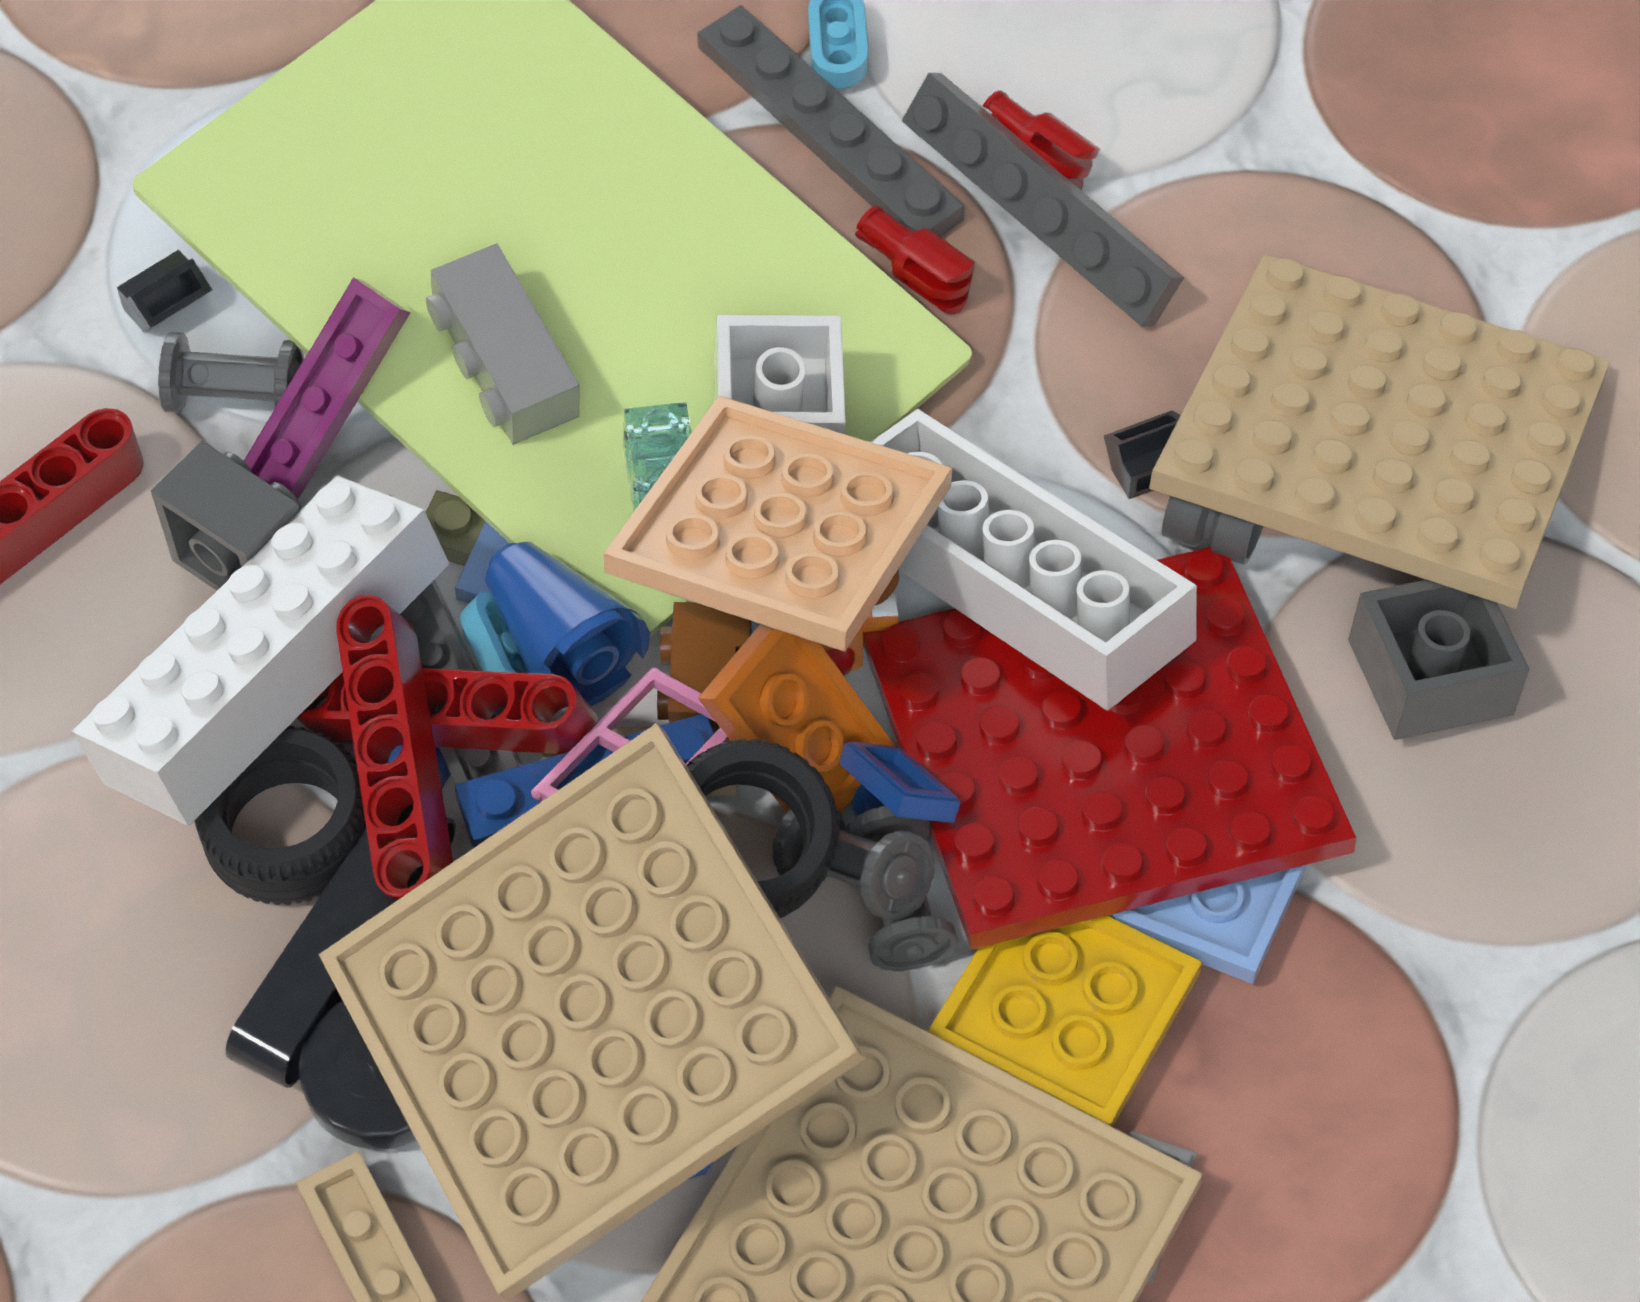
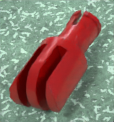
M998 90L991 94L984 102L983 107L990 110L994 118L1082 190L1084 184L1082 179L1088 177L1093 166L1092 160L1098 156L1100 148L1052 113L1045 112L1035 116L1008 97L1004 91Z
M873 206L863 214L856 226L858 231L855 232V236L882 253L892 262V274L897 280L943 312L953 315L963 310L967 304L975 265L973 259L929 228L912 231L879 206Z

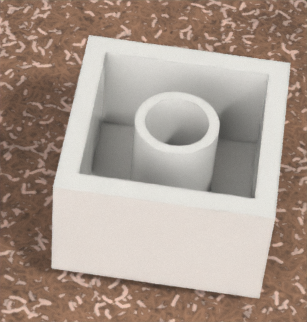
M717 315L714 348L715 400L718 396H722L844 434L846 419L841 316Z

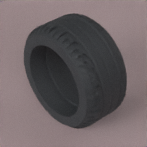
M294 726L286 728L195 819L196 829L206 858L217 876L236 893L248 899L252 898L256 902L261 901L264 904L273 902L274 905H280L281 903L291 905V902L299 904L304 900L311 901L316 896L319 898L366 828L357 763L347 749L330 736L328 737L321 732L317 733L313 729L307 730L305 727L295 729ZM290 783L309 784L327 791L338 800L332 816L324 827L307 840L283 848L257 847L242 841L232 834L235 820L243 807L259 793L278 785Z
M746 739L733 740L728 743L715 745L695 756L686 765L705 796L717 789L731 785L759 787L773 793L784 801L794 813L800 825L803 837V851L797 864L790 871L779 877L757 881L781 919L796 911L813 896L832 865L837 851L840 832L839 815L834 797L814 766L811 767L809 761L796 752L792 753L787 747L757 739L750 741Z

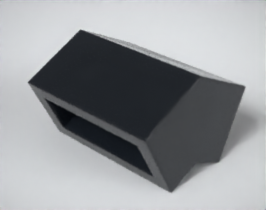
M179 249L117 287L123 310L143 332H146L213 290L194 259L188 260Z
M1168 411L1104 435L1112 472L1128 499L1152 491L1149 489L1153 468L1181 416L1175 411Z

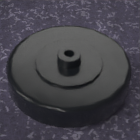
M343 1000L339 1001L316 1021L310 1034L306 1037L299 1060L300 1083L311 1113L328 1133L356 1147L391 1149L416 1142L417 1140L346 1005Z

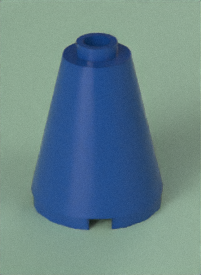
M525 541L507 544L492 556L486 572L485 582L528 673L554 674L566 678L591 706L604 701L627 682L632 675L625 667L636 652L643 659L649 649L650 631L645 621L637 612L532 542Z

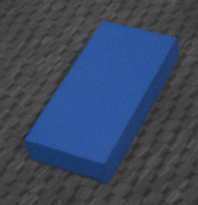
M850 741V743L845 742L839 764L897 817L954 823L961 801L915 759L906 754L901 747Z

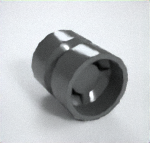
M1170 496L1161 533L1163 537L1192 547H1196L1203 540L1208 541L1212 552L1229 557L1232 561L1245 565L1255 550L1264 526Z

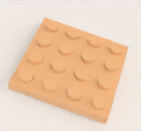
M718 396L604 552V572L835 649L846 651L951 488L952 467Z

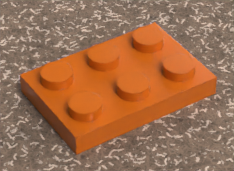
M762 624L756 628L698 697L699 701L730 741L757 739L769 741L768 743L770 744L777 743L789 748L792 753H798L809 761V765L817 769L824 778L825 784L829 786L840 813L854 798L856 790L861 785L858 780L839 764L845 742L850 743V741L895 746L820 643ZM771 793L786 813L791 810L784 801Z

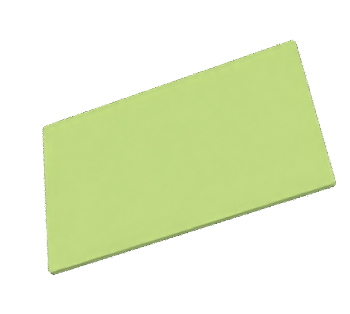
M375 0L138 174L133 180L135 195L291 341L295 342L306 355L353 277L365 281L411 312L357 402L509 544L525 541L534 543L637 612L645 621L650 631V637L673 618L674 602L692 601L605 573L604 552L715 402L714 348L717 315L841 316L846 419L844 434L868 442L873 441L914 412L968 366L971 360L972 350L968 344L569 0ZM496 243L501 248L580 385L578 418L512 445L502 425L493 427L488 421L479 398V393L482 392L474 377L466 379L462 375L452 350V345L455 344L447 329L441 332L437 330L426 306V297L432 295V269Z

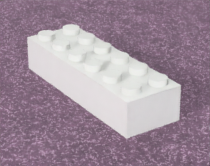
M916 409L871 441V443L952 467L951 488L902 562L899 571L1107 711L1196 641L1197 585L924 412Z
M340 476L334 477L72 730L73 735L102 783L189 826L342 673L336 632L337 618L341 609L350 600L358 596L373 595L380 597L400 614L449 565L425 510ZM384 625L377 628L372 634L370 642L381 634Z

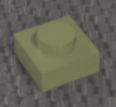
M436 490L425 513L448 561L465 566L485 520L459 496Z

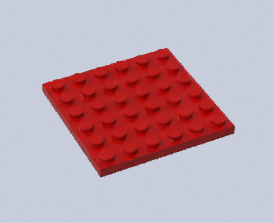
M1211 547L1157 559L1160 563L1197 585L1196 641L1108 711L955 608L900 621L897 625H893L886 630L862 632L863 648L898 746L961 801L954 823L929 820L931 827L930 836L971 950L1355 853L1356 835L1231 558L1211 551Z

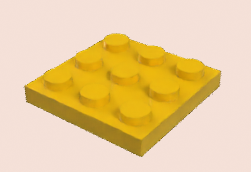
M1109 916L1000 942L977 949L929 1028L928 1033L1114 1127L1198 979L1202 961Z

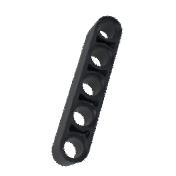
M413 804L402 811L398 819V825L410 817ZM446 817L450 843L452 845L456 832V823L453 819ZM365 828L238 1017L227 1040L225 1052L229 1060L285 1088L292 1087L300 1079L299 1060L301 1050L312 1027L329 1008L342 1000L319 954L396 902L386 895L377 886L375 881L367 828ZM423 866L415 869L410 875L407 888L418 882L423 873Z

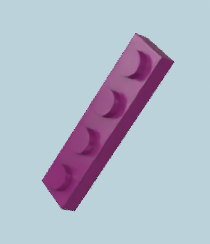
M352 278L244 459V462L249 466L254 475L269 485L274 482L286 487L297 500L300 498L411 312L365 281Z

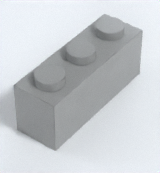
M498 243L432 269V295L426 297L429 315L437 330L441 332L447 329L455 344L452 345V350L462 375L466 379L474 377L482 390L479 393L481 406L490 424L493 427L502 425L509 440L514 445L578 418L580 385Z

